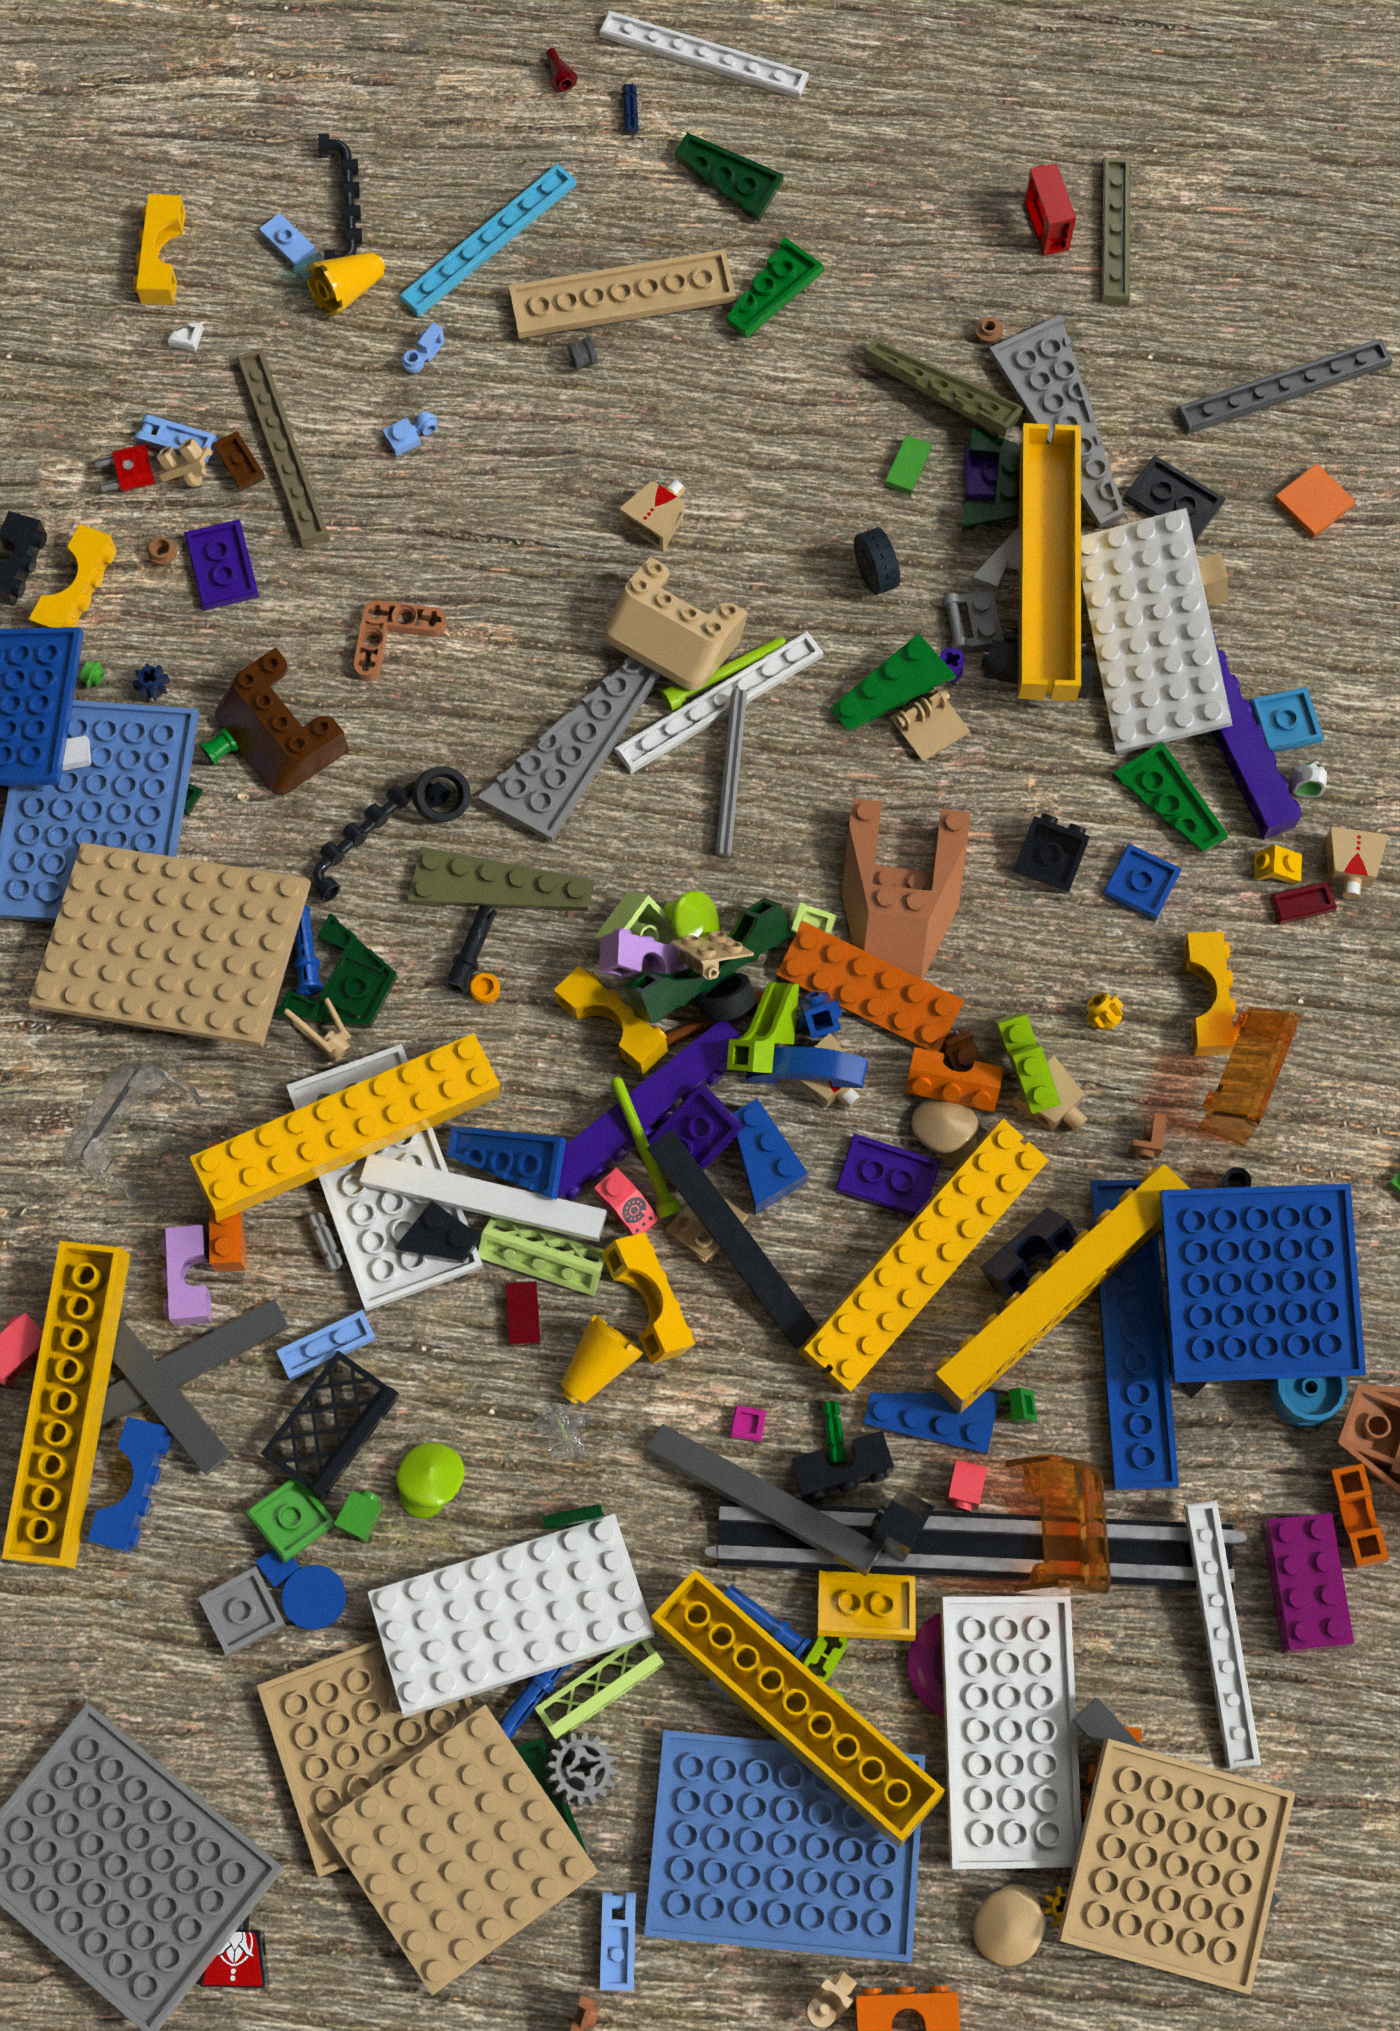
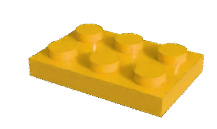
M819 1571L817 1636L915 1641V1576L868 1573L865 1577L855 1572Z

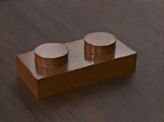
M238 431L212 443L216 453L240 491L266 479L264 472Z

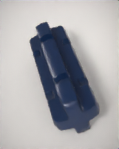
M633 83L624 84L622 86L624 131L627 134H636L639 131L637 87Z

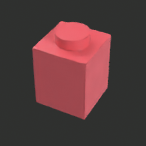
M960 1460L955 1461L946 1498L947 1503H952L953 1509L971 1512V1508H978L987 1467Z

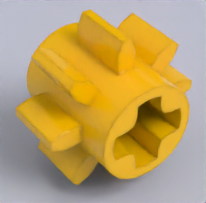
M1098 993L1087 1002L1085 1010L1088 1014L1085 1018L1093 1028L1098 1026L1100 1030H1109L1120 1023L1123 1015L1121 1008L1124 1005L1116 995L1111 997L1109 993Z
M1060 1886L1055 1887L1056 1896L1044 1895L1043 1897L1049 1902V1909H1045L1043 1913L1045 1915L1051 1914L1054 1918L1051 1925L1053 1927L1059 1924L1063 1912L1057 1913L1055 1906L1060 1904L1059 1898L1062 1897L1065 1903L1067 1894L1062 1893Z

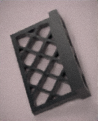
M337 1351L261 1452V1455L324 1500L398 1400L399 1393L390 1386L385 1385L343 1353ZM339 1360L350 1367L352 1380L333 1383L332 1370ZM354 1371L361 1375L363 1378L355 1379ZM329 1375L330 1384L321 1385ZM370 1382L379 1389L373 1399L358 1401L356 1384ZM353 1385L355 1402L336 1405L334 1388ZM330 1388L333 1406L314 1409L312 1396L315 1392ZM309 1402V1403H310V1409H309V1410H303L304 1407H305V1406L307 1405V1403ZM367 1405L364 1411L360 1414L359 1406ZM356 1407L358 1418L356 1422L351 1426L339 1427L337 1410ZM333 1410L336 1428L317 1431L315 1413ZM311 1414L314 1432L295 1435L293 1426L295 1419L301 1415ZM290 1427L291 1435L283 1436ZM348 1431L344 1438L341 1440L340 1432ZM337 1432L338 1446L331 1452L320 1453L318 1435ZM314 1436L317 1454L298 1457L295 1439ZM292 1440L294 1458L280 1460L271 1453L278 1442ZM329 1457L322 1466L321 1458ZM318 1460L319 1471L311 1482L300 1474L298 1461ZM295 1462L296 1471L286 1463Z

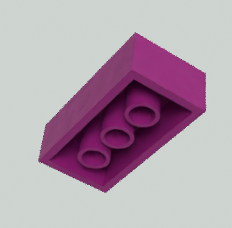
M1332 1513L1275 1518L1265 1521L1261 1528L1282 1654L1347 1648L1354 1644Z

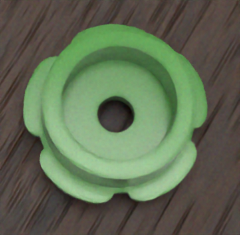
M89 660L84 665L79 679L86 683V687L98 686L102 682L105 675L102 663L100 661L95 663Z

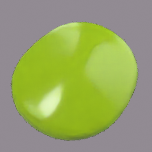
M701 891L685 892L676 901H669L664 905V911L671 921L672 931L676 940L683 939L685 935L706 936L709 935V932L721 931L716 907L711 898Z
M427 1442L415 1446L405 1455L396 1475V1485L400 1492L401 1504L409 1514L420 1519L431 1518L438 1514L444 1505L455 1497L462 1486L465 1476L464 1464L458 1453L444 1444Z

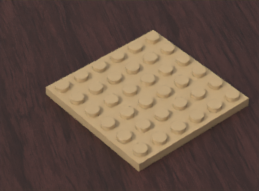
M381 1638L257 1685L318 1877L348 1867L321 1826V1823L476 1712L470 1696L403 1718Z
M486 1704L321 1823L328 1837L432 1996L599 1873Z
M1104 1738L1057 1940L1251 1995L1295 1792Z

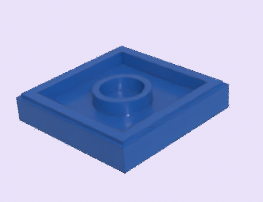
M1128 843L1102 896L1156 921L1182 869Z

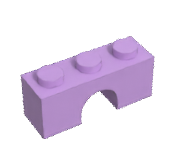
M623 928L615 929L612 933L600 937L599 972L624 979L642 972V965L646 972L673 973L689 968L679 961L678 948L670 943L656 942L653 937L637 936L631 934L630 930Z
M203 1224L165 1228L166 1238H161V1253L163 1257H166L167 1268L162 1269L163 1286L168 1287V1298L163 1299L165 1318L169 1317L174 1326L212 1323L211 1294L206 1285L190 1286L185 1283L186 1272L191 1266L197 1263L209 1262L208 1232Z

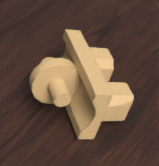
M193 438L181 443L178 448L181 456H178L171 446L163 448L159 452L157 459L163 469L158 476L162 482L179 477L180 482L186 481L191 487L199 486L202 483V476L206 474V469L204 468L205 459L213 453L209 446L200 448Z
M842 1970L831 1981L826 1978L807 2000L809 2002L806 2008L808 2022L818 2029L828 2028L852 2004L853 2000L848 1995L857 1983Z

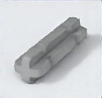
M318 1212L310 1215L307 1221L311 1230L314 1231L313 1236L322 1257H325L323 1260L328 1271L332 1272L343 1267V1261L340 1254L336 1253L338 1249L329 1228L326 1227L327 1223L323 1213Z

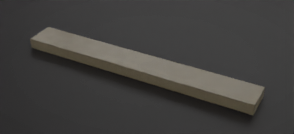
M263 348L236 356L302 547L330 540Z

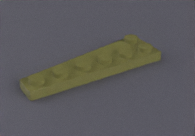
M874 339L865 348L862 359L869 362L872 366L882 369L982 425L990 435L1005 437L1022 416L1025 407Z
M421 847L407 901L410 905L425 906L454 904L463 905V907H475V905L492 906V908L503 909L506 906L521 907L522 909L529 910L546 909L588 912L595 883L594 880Z

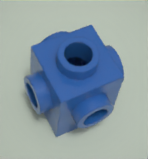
M811 992L805 996V999L799 1000L801 1010L797 1011V1017L801 1029L807 1028L812 1039L824 1037L829 1033L832 1034L835 1031L841 1030L838 1017H841L842 1013L838 1000H832L828 992Z

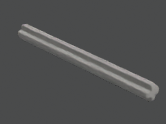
M739 689L732 690L715 849V854L721 857H729L732 851L747 692Z

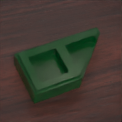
M597 1504L546 1515L542 1519L544 1529H561L603 1519L601 1505Z

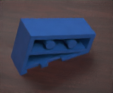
M758 1099L732 1113L745 1126L735 1137L740 1160L742 1161L755 1215L806 1184L808 1172Z

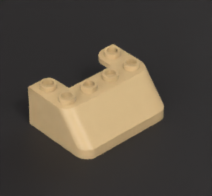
M649 557L626 583L606 623L604 639L609 645L689 690H698L707 683L740 644L748 612L732 603L719 604L710 615L702 612L662 589L668 581L669 570L663 563Z

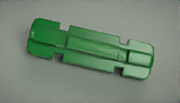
M827 1401L822 1404L823 1417H826L824 1428L826 1443L830 1448L828 1449V1459L832 1464L843 1463L846 1460L845 1448L842 1447L844 1445L841 1418H838V1415H840L838 1401Z

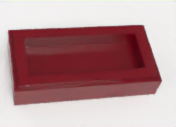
M1328 881L1270 896L1278 925L1335 912L1337 909Z
M537 1282L506 1283L509 1346L541 1345Z

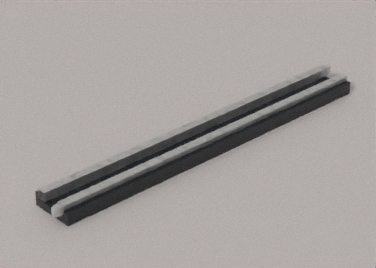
M720 1501L718 1546H710L705 1549L707 1557L717 1559V1568L819 1573V1571L858 1573L732 1501ZM809 1505L868 1539H872L873 1535L869 1533V1530L879 1508ZM932 1511L904 1563L882 1551L868 1572L872 1574L908 1575L921 1578L1197 1590L1186 1522ZM1221 1524L1233 1590L1235 1569H1232V1544L1242 1543L1246 1540L1247 1536L1242 1532L1234 1531L1233 1524Z

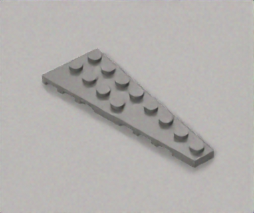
M1062 315L989 348V355L1021 406L1025 407L1024 411L1033 424H1049L1046 444H1051L1055 424L1081 425V501L1097 527L1100 529L1124 518L1125 510L1117 485L1113 481L1110 463L1102 446L1101 434L1098 433L1095 424L1094 412L1085 384L1082 383L1079 374V365L1077 359L1074 358L1071 340L1067 336Z
M629 656L624 660V664L611 676L608 675L590 695L587 694L582 699V703L571 713L568 712L538 739L539 742L525 755L522 754L516 760V763L504 774L501 773L496 778V782L484 793L481 792L478 796V802L553 842L661 674Z

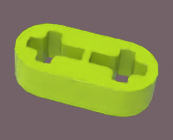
M819 1636L806 1658L804 1666L807 1668L810 1664L815 1666L820 1658L825 1659L826 1662L822 1667V1671L826 1674L824 1677L818 1676V1678L826 1683L848 1645L847 1637H839L838 1642L842 1647L840 1649L834 1647L828 1656L823 1653L828 1644L824 1640L826 1636Z

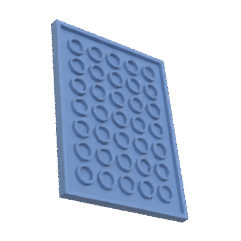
M73 700L67 739L85 735L90 741L91 765L62 771L60 785L9 786L0 834V919L55 923L81 842L177 857L200 716L198 709Z
M663 1730L644 1936L912 1963L921 1823L898 1849L779 1741ZM904 1753L925 1771L926 1755Z

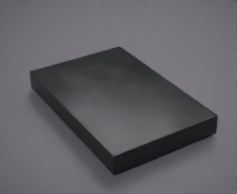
M1155 455L1123 497L1124 502L1149 517L1186 508L1194 544L1226 500L1223 496Z

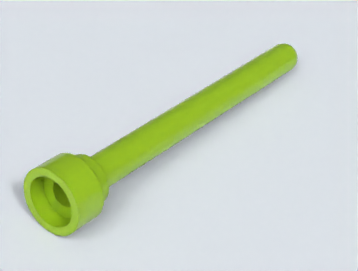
M778 637L721 666L707 683L698 690L670 686L660 691L665 706L670 712L682 707V703L686 701L685 698L759 661L785 645L786 640L783 637Z
M619 1076L612 1078L611 1085L658 1199L655 1200L657 1203L655 1209L659 1219L682 1210L679 1200L674 1198L672 1193L669 1194L656 1161L646 1149L650 1145L623 1079Z

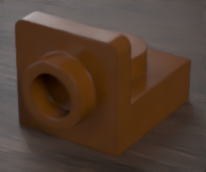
M972 1029L965 1032L957 1030L946 1037L947 1040L944 1041L942 1051L953 1071L966 1072L971 1070L974 1060L985 1063L973 1041L974 1033Z

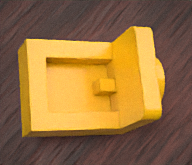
M1278 845L1270 846L1255 853L1254 879L1261 881L1272 877L1292 885L1301 882L1302 854Z

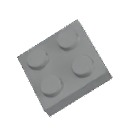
M256 1566L198 1597L227 1657L286 1625Z

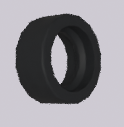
M447 766L434 767L421 773L415 781L412 790L413 804L418 813L426 820L436 823L453 821L460 817L468 808L471 798L470 786L465 776L456 769ZM438 777L450 779L458 789L457 803L446 812L433 810L425 801L424 792L427 784Z
M734 973L730 977L723 978L715 983L710 990L695 996L703 1019L709 1022H724L738 1018L748 1012L756 1001L750 980L743 973Z

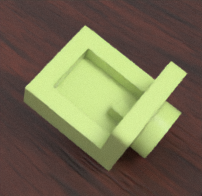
M800 903L799 908H793L788 924L792 925L791 931L793 933H797L802 921L831 934L837 915Z

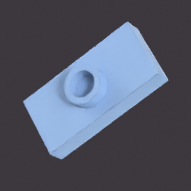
M280 213L259 228L260 235L294 268L300 266L316 253L315 246Z

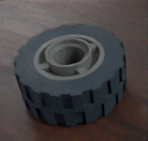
M879 527L856 534L854 537L855 557L862 578L869 590L874 595H878L898 588L901 582L899 564L887 534Z

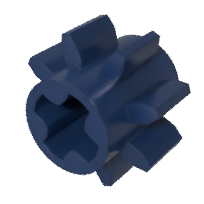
M146 663L145 667L140 669V671L135 670L138 680H134L132 685L135 690H139L141 699L147 696L157 701V697L168 693L164 684L170 683L168 674H163L161 665L155 668Z

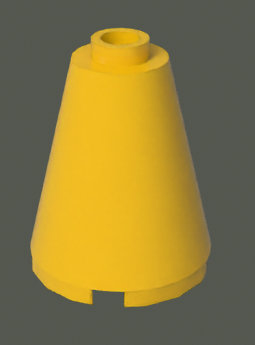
M374 252L313 262L306 268V272L310 271L311 278L307 279V285L320 309L325 307L329 311L326 314L334 317L344 311L383 278L386 268L382 257Z
M595 1314L590 1318L560 1383L564 1388L561 1394L574 1404H577L579 1400L586 1403L644 1353L617 1329L615 1330L611 1326H607L608 1323Z

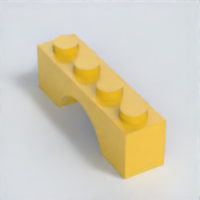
M148 194L147 205H143L142 218L145 223L144 228H140L139 242L142 247L141 252L136 254V266L139 270L138 276L133 278V290L135 293H138L141 304L174 305L177 280L173 267L160 260L158 256L166 242L174 237L183 235L186 211L181 195Z
M82 524L78 525L67 546L72 560L78 565L77 575L73 583L62 592L52 595H41L29 617L33 628L78 627V620L82 612L86 611L90 606L92 593L103 581L104 571L108 563L111 564L116 556V547L111 535Z
M1224 931L1188 932L1183 941L1185 971L1200 977L1209 987L1212 996L1211 1009L1195 1018L1191 1026L1193 1056L1230 1055L1234 1046L1238 1045L1239 1039L1238 1028L1233 1027L1232 1016H1235L1236 1013L1235 999L1230 998L1229 988L1233 986L1232 970H1227V960L1230 958V944L1224 940Z
M578 966L554 989L556 1002L578 1021L590 1016H603L615 1021L623 1031L619 1043L621 1058L644 1076L668 1052L666 1034L658 1026L654 1025L651 1027L644 1020L635 1017L632 1007L626 1006L623 1003L622 997L614 989L610 988L607 990L594 972L591 970L586 972Z
M643 1232L614 1240L601 1253L613 1280L624 1282L634 1287L647 1304L649 1321L639 1339L651 1365L683 1355L695 1345L692 1331L686 1324L679 1302L672 1293L667 1282V1276L658 1262L654 1247L649 1242L646 1233Z

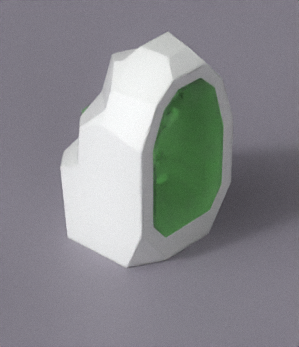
M1318 761L1299 765L1292 774L1291 793L1298 797L1311 799L1322 796L1326 789L1327 771H1325L1324 767H1321Z

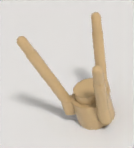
M326 998L324 1002L339 1033L336 1034L334 1031H331L324 1038L319 1036L292 1011L285 1009L284 1013L293 1021V1026L321 1048L333 1062L338 1061L351 1049L352 1046L347 1041L352 1036L345 1029L329 998Z

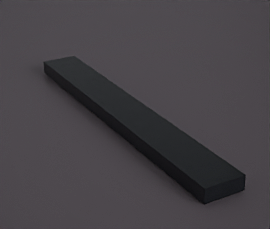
M671 1129L646 1148L794 1349H798L819 1326L673 1129Z

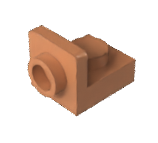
M1155 1113L1151 1122H1146L1143 1140L1147 1141L1132 1139L1128 1153L1135 1154V1157L1141 1160L1159 1158L1163 1149L1167 1115Z

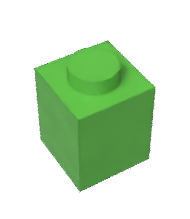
M364 1489L360 1493L351 1490L334 1524L335 1527L366 1543L384 1509L377 1502L379 1497Z

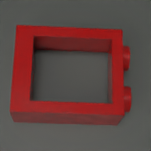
M1057 163L1039 165L1036 168L1030 169L1024 203L1042 254L1046 256L1070 249L1076 216Z

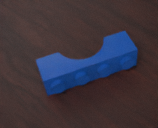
M127 1417L118 1448L127 1455L132 1464V1485L120 1502L107 1508L97 1509L87 1541L92 1545L130 1555L132 1547H137L141 1537V1529L138 1528L142 1516H147L151 1506V1498L148 1497L152 1485H157L161 1475V1467L158 1466L162 1455L167 1454L171 1444V1437L168 1436L169 1431L164 1426Z

